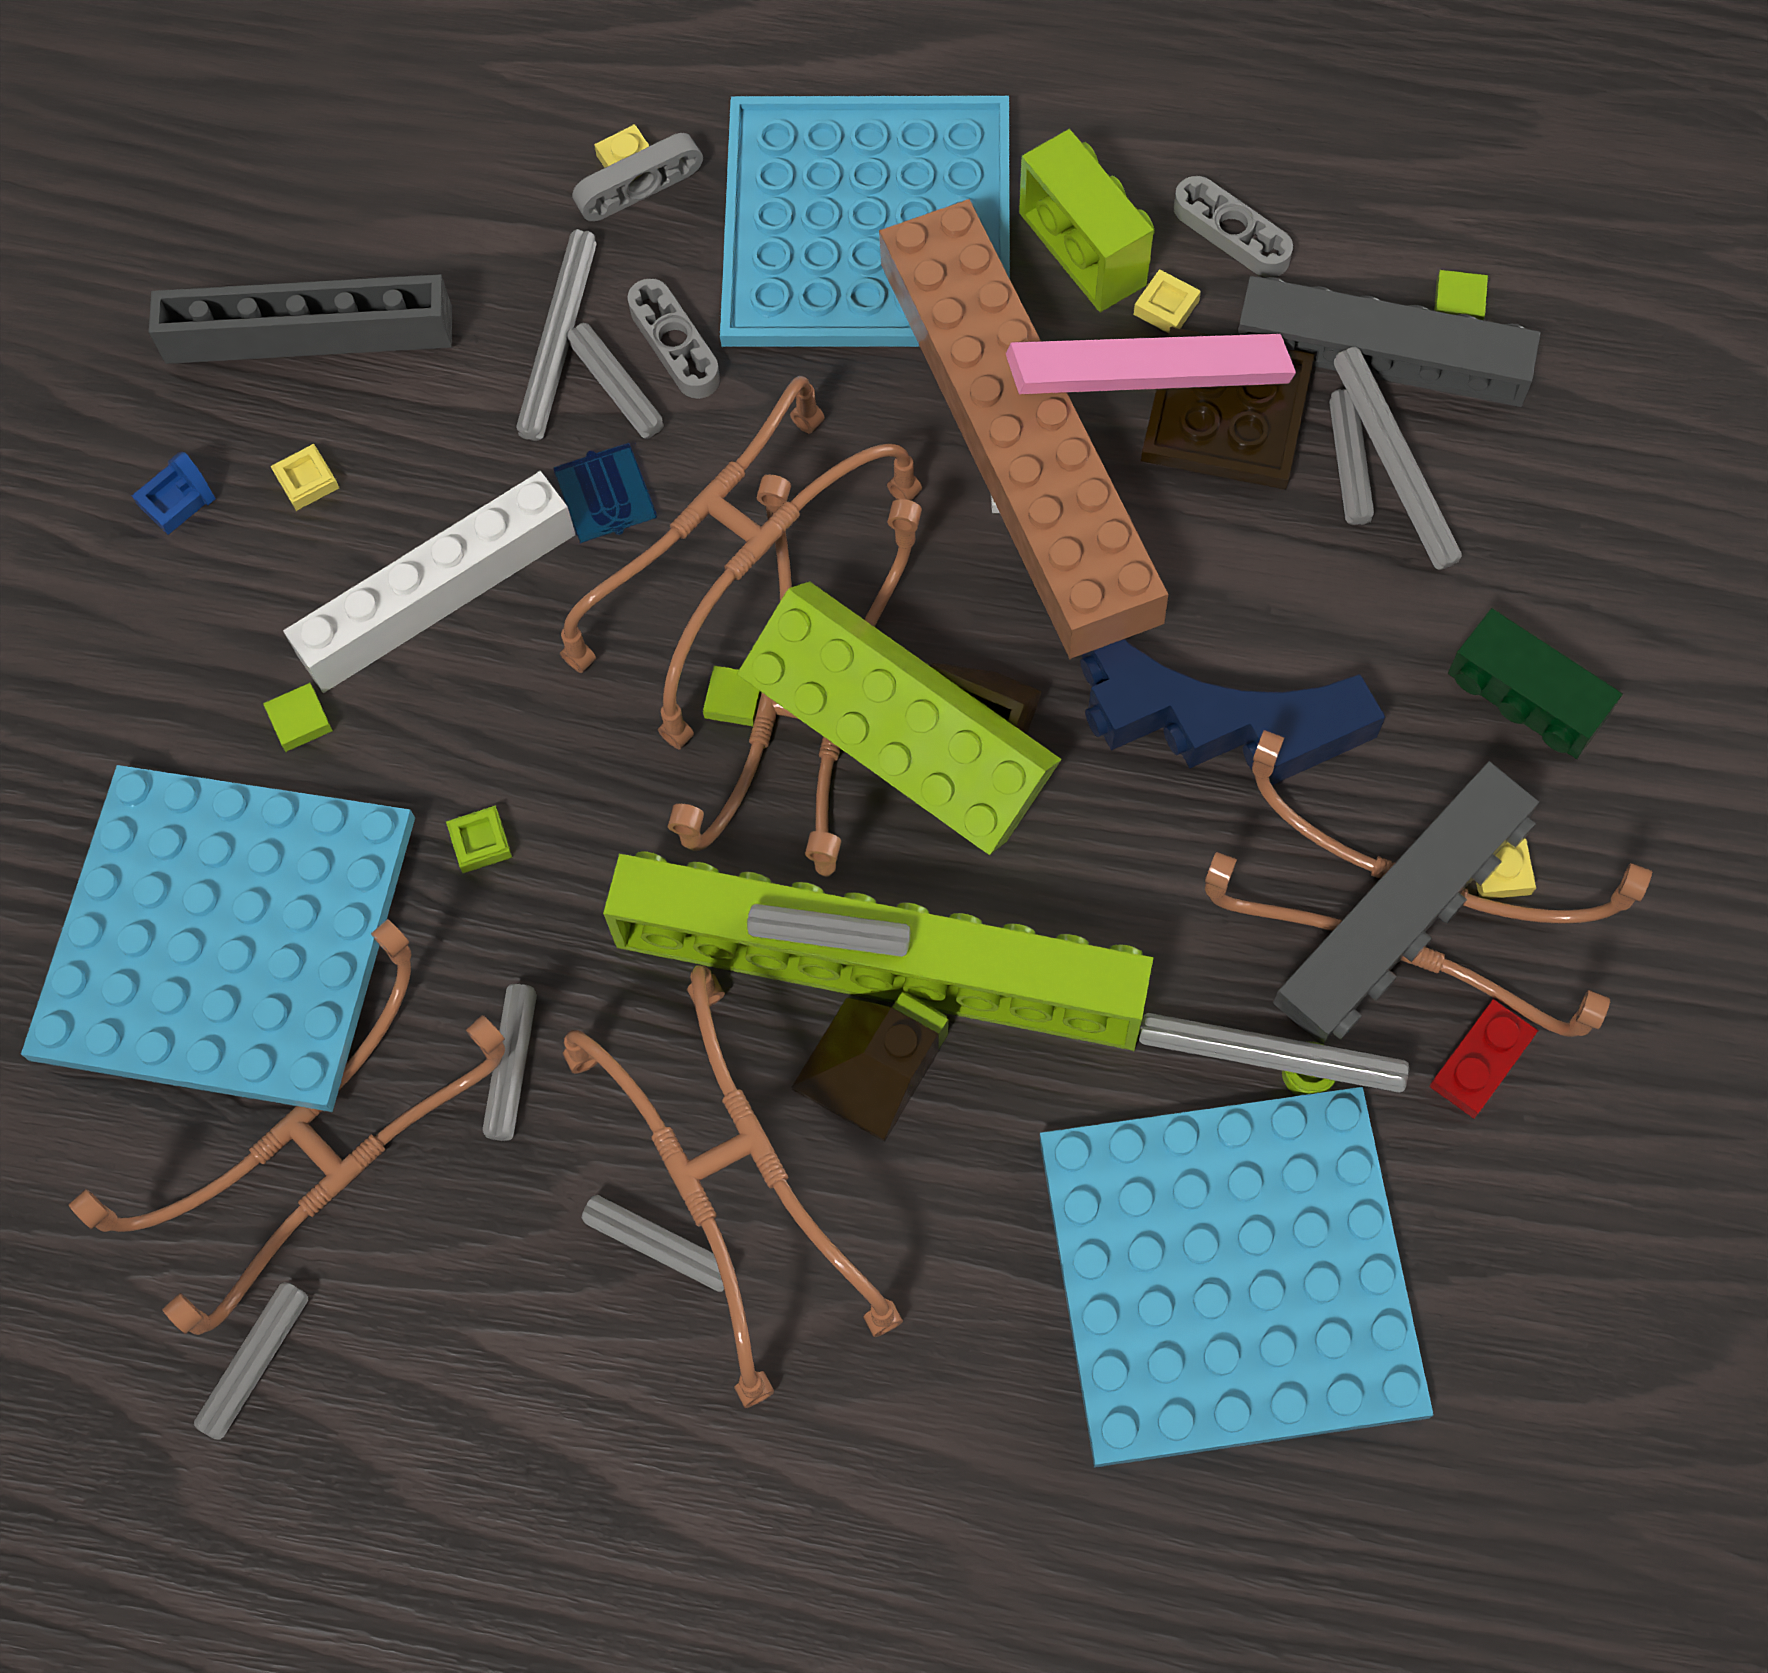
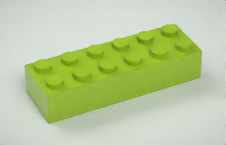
M810 581L788 588L737 673L738 676L988 855H991L1008 841L1062 760Z

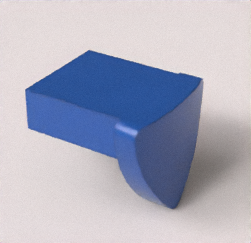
M178 452L169 459L166 468L132 495L136 504L167 535L205 504L208 506L216 499L204 477L185 452Z

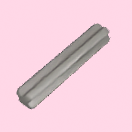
M580 323L576 328L570 329L567 336L569 345L641 437L649 439L656 433H659L664 427L662 416L591 326L586 323Z
M1338 389L1332 392L1329 404L1345 520L1350 525H1365L1371 522L1374 508L1361 418L1347 390Z
M760 904L751 906L747 919L748 934L754 937L901 957L907 954L910 943V927L901 923Z
M510 984L506 989L499 1030L505 1038L503 1041L505 1053L500 1064L492 1071L482 1129L486 1138L492 1140L509 1141L514 1135L537 997L534 987L524 984Z
M599 1195L592 1196L588 1201L581 1217L586 1225L718 1292L724 1290L717 1262L712 1252Z
M286 1282L278 1286L194 1420V1426L199 1431L217 1440L224 1437L308 1302V1296L304 1291Z

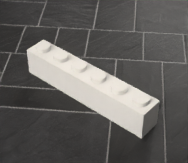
M539 471L289 626L283 632L300 661L321 691L325 693L575 536L568 507L542 472Z

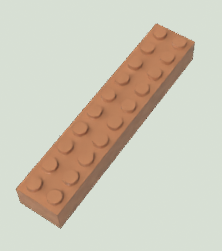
M970 199L879 230L881 266L1069 659L1163 625L1165 623L1168 593L1067 392L1018 393L1006 357L1008 347L1012 342H1041Z

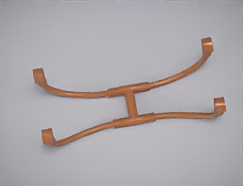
M797 376L790 382L766 422L736 462H729L725 469L670 524L671 529L645 552L585 595L566 617L564 629L561 633L565 648L560 654L569 666L577 672L583 673L594 662L596 656L585 644L581 630L577 625L583 615L597 602L655 561L680 538L685 539L708 514L746 541L735 556L725 564L724 573L716 580L693 613L670 662L664 686L663 707L661 708L663 724L658 728V732L671 746L678 750L694 736L691 727L683 720L681 708L676 704L677 687L682 668L703 622L735 579L740 580L752 565L768 551L786 529L799 518V511L833 482L867 462L888 456L896 458L894 460V477L887 484L888 490L896 499L912 501L922 490L919 480L914 476V462L908 455V452L897 444H882L856 453L826 471L802 490L791 502H784L776 513L762 526H759L724 500L735 485L745 477V470L766 445L795 397L797 405L791 411L790 416L798 428L810 434L824 421V414L816 405L814 387L804 376Z
M776 475L763 476L757 494V500L766 506L768 520L784 502H787L791 488L789 481ZM897 499L891 505L887 523L891 528L895 529V541L899 548L891 570L864 619L874 627L903 574L910 556L911 547L915 543V531L918 528L922 508L917 503L907 499ZM786 531L775 542L780 601L788 588L792 587ZM761 693L749 739L751 749L732 794L711 826L701 835L700 828L704 812L688 804L673 805L668 828L674 833L679 834L682 845L690 850L700 851L708 847L722 833L736 813L753 780L763 749L769 745L776 715L798 719L764 693ZM824 736L819 752L821 764L816 793V831L811 832L809 835L805 856L814 861L815 869L820 875L829 877L836 869V861L841 845V839L829 833L831 774L833 764L838 760L841 749Z
M1264 730L1253 757L1252 771L1255 775L1257 786L1268 804L1288 824L1317 845L1356 866L1371 871V876L1379 879L1382 878L1396 862L1387 861V859H1382L1379 856L1377 859H1374L1341 844L1300 817L1276 793L1270 783L1269 776L1273 773L1285 737ZM1219 852L1215 853L1205 879V891L1211 901L1217 906L1238 913L1289 921L1333 931L1342 922V920L1312 912L1249 902L1225 895L1237 859ZM1630 863L1620 885L1612 894L1611 901L1588 909L1545 910L1520 907L1469 894L1466 888L1461 895L1467 899L1463 906L1497 916L1541 923L1590 922L1610 917L1621 910H1627L1635 900L1640 902L1648 888L1652 870ZM1425 947L1412 962L1404 956L1401 961L1436 974L1442 971L1456 977L1545 1029L1567 1037L1584 1036L1592 1028L1599 1029L1610 1004L1609 997L1588 990L1583 997L1578 1011L1571 1018L1570 1023H1566L1545 1014L1485 977L1445 959V954Z
M388 919L378 926L371 935L386 951L392 962L397 965L396 981L390 998L373 1029L346 1063L339 1090L360 1069L387 1032L401 1006L411 975L410 959L412 956L411 950L408 947L409 941ZM481 1015L466 1029V1032L481 1048L487 1059L472 1071L406 1111L376 1136L371 1134L356 1150H353L343 1160L309 1125L323 1110L296 1106L270 1132H267L266 1135L258 1140L249 1149L251 1153L236 1166L202 1189L169 1206L136 1217L117 1218L115 1212L103 1205L88 1189H85L68 1205L90 1229L96 1227L103 1232H128L155 1226L178 1217L215 1197L249 1173L259 1163L264 1165L290 1140H293L326 1176L298 1201L300 1206L274 1232L225 1299L209 1316L197 1309L182 1293H179L162 1309L165 1315L184 1334L191 1332L199 1335L211 1331L229 1316L270 1259L293 1231L309 1215L314 1217L332 1198L338 1195L368 1167L377 1156H380L385 1151L384 1146L435 1108L489 1075L502 1060V1056L505 1053V1045L503 1044L505 1038L485 1016Z
M698 965L691 972L692 983L688 986L687 991L696 1007L698 1022L710 1064L725 1096L722 1102L733 1119L739 1135L688 1160L672 1128L665 1126L658 1112L636 1082L597 1042L579 1030H572L564 1038L566 1049L563 1052V1056L574 1074L587 1071L599 1063L621 1086L652 1130L653 1135L651 1139L657 1147L690 1214L693 1216V1220L697 1226H702L716 1259L730 1311L741 1372L739 1383L734 1388L744 1408H749L770 1397L774 1393V1389L764 1371H755L747 1321L736 1274L724 1239L715 1221L717 1214L709 1198L706 1196L700 1180L751 1154L767 1186L775 1189L780 1200L796 1223L822 1254L871 1304V1310L863 1318L873 1337H879L893 1330L903 1322V1319L893 1301L885 1299L868 1279L840 1252L817 1226L792 1192L786 1181L788 1175L783 1165L780 1163L743 1091L737 1090L724 1061L716 1036L710 1006L720 1001L724 997L725 992L709 968Z

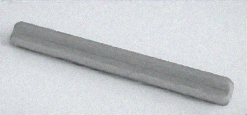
M576 229L569 237L516 426L519 436L525 440L539 441L544 437L569 346L568 332L574 328L597 245L595 235L590 231Z
M1351 347L1341 351L1334 359V366L1434 567L1442 570L1453 566L1462 557V553L1360 349Z
M1152 1013L1143 1015L1138 1034L1139 1041L1144 1045L1399 1093L1405 1090L1409 1075V1063L1401 1059Z

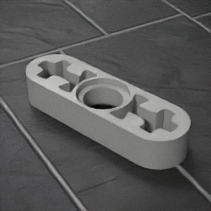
M674 134L587 176L574 188L572 199L586 220H602L688 178L701 166L703 155L689 134Z
M1191 176L1178 184L1174 200V213L1180 221L1259 276L1277 277L1288 269L1293 251V242L1286 232L1205 177ZM1199 197L1204 199V204L1200 201H1196L1193 205L1187 202L1188 198L1193 201ZM1209 213L1213 215L1212 219L1208 218ZM1227 219H1236L1241 221L1246 229L1240 234H1228L1221 229L1220 223ZM1254 234L1258 235L1257 240L1253 238ZM1274 248L1279 251L1278 255L1274 253L1268 257L1262 255V250L1269 252Z
M643 279L635 283L628 292L631 317L680 391L686 396L696 399L705 398L713 394L720 384L717 359L669 288L657 279ZM650 299L653 303L658 302L661 317L656 320L655 313L647 304L643 305L642 302L644 300ZM671 330H680L687 335L686 340L681 345L675 347L666 346L660 341L662 336ZM691 356L697 370L701 373L705 372L706 376L704 378L698 379L696 375H690L686 360Z

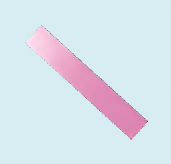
M1281 334L1012 342L1006 352L1019 394L1288 384L1296 373Z

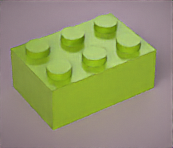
M1068 129L1022 155L1019 214L1096 309L1101 313L1147 286L1154 235L1153 223L1145 211L1142 209L1137 210L1129 201L1121 182L1113 175L1109 177L1098 163L1097 156L1092 147L1086 142L1081 143L1075 134Z

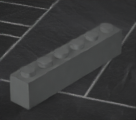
M441 274L151 291L149 334L165 364L452 348V305Z
M1250 276L1237 335L1281 334L1286 349L1314 354L1312 366L1337 371L1334 366L1336 355L1348 348L1357 347L1360 349L1375 379L1522 407L1532 383L1541 332L1525 329L1518 324H1499L1478 320L1466 314L1452 315L1431 311L1419 305L1406 306L1380 301L1373 296L1359 297L1333 292L1321 286L1307 287L1287 283L1275 277L1261 278Z
M1489 761L1278 990L1273 1004L1318 1043L1324 1044L1333 1034L1342 1040L1362 1017L1355 1009L1369 995L1377 1001L1397 978L1391 972L1393 967L1403 956L1412 962L1432 940V937L1426 931L1433 923L1440 918L1447 924L1466 903L1467 899L1461 895L1463 890L1473 880L1481 886L1499 867L1502 861L1495 855L1508 842L1516 848L1535 827L1536 823L1530 819V816L1536 809L1539 801Z

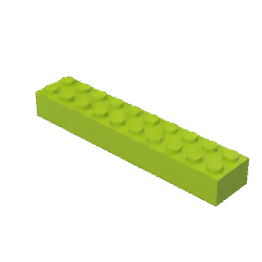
M637 852L635 856L619 853L603 912L615 945L619 949L895 1003L902 992H907L941 1013L1132 1051L1135 1050L1142 1022L1153 957L1143 956L1141 950L1128 945H1113L1110 949L1089 945L1086 939L1071 934H1060L1057 938L1035 935L1033 929L1020 924H1005L1003 928L984 925L979 918L968 914L954 913L950 915V918L929 914L926 908L912 903H900L897 907L876 904L875 899L861 893H846L844 897L825 894L821 888L809 883L796 882L791 887L771 883L769 878L753 872H742L738 877L719 873L717 868L701 862H689L687 866L667 863L665 858L650 852ZM760 904L906 924L910 927L911 933L907 954L901 957L754 937L748 934V914L752 905Z

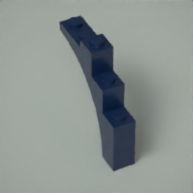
M1125 639L1081 655V668L1087 682L1091 686L1089 706L1085 709V715L1096 737L1104 736L1112 751L1164 727L1165 739L1171 751L1175 755L1182 754L1189 768L1244 745L1243 754L1248 766L1252 770L1254 754L1262 733L1266 730L1285 737L1273 773L1269 776L1271 785H1274L1377 738L1385 720L1384 713L1360 674L1324 687L1283 693L1240 691L1203 683L1166 668L1130 645Z

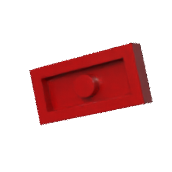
M1493 999L1429 1087L1475 1119L1539 1030Z

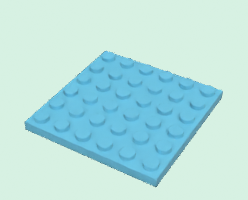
M731 96L720 323L721 346L920 347L881 266L879 230L970 199L1010 279L1009 96Z
M117 765L21 1055L33 1062L333 1112L379 949V944L372 937L371 933L388 917L415 820L412 811L404 808Z
M1363 1087L1040 1133L1039 1140L1094 1468L1429 1419L1433 1416Z

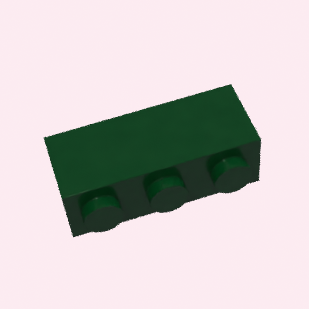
M1493 608L1489 610L1457 651L1448 671V674L1455 678L1456 683L1464 691L1472 695L1482 696L1497 706L1505 718L1516 724L1526 725L1541 735L1543 741L1550 748L1560 753H1568L1575 759H1578L1611 715L1623 693Z

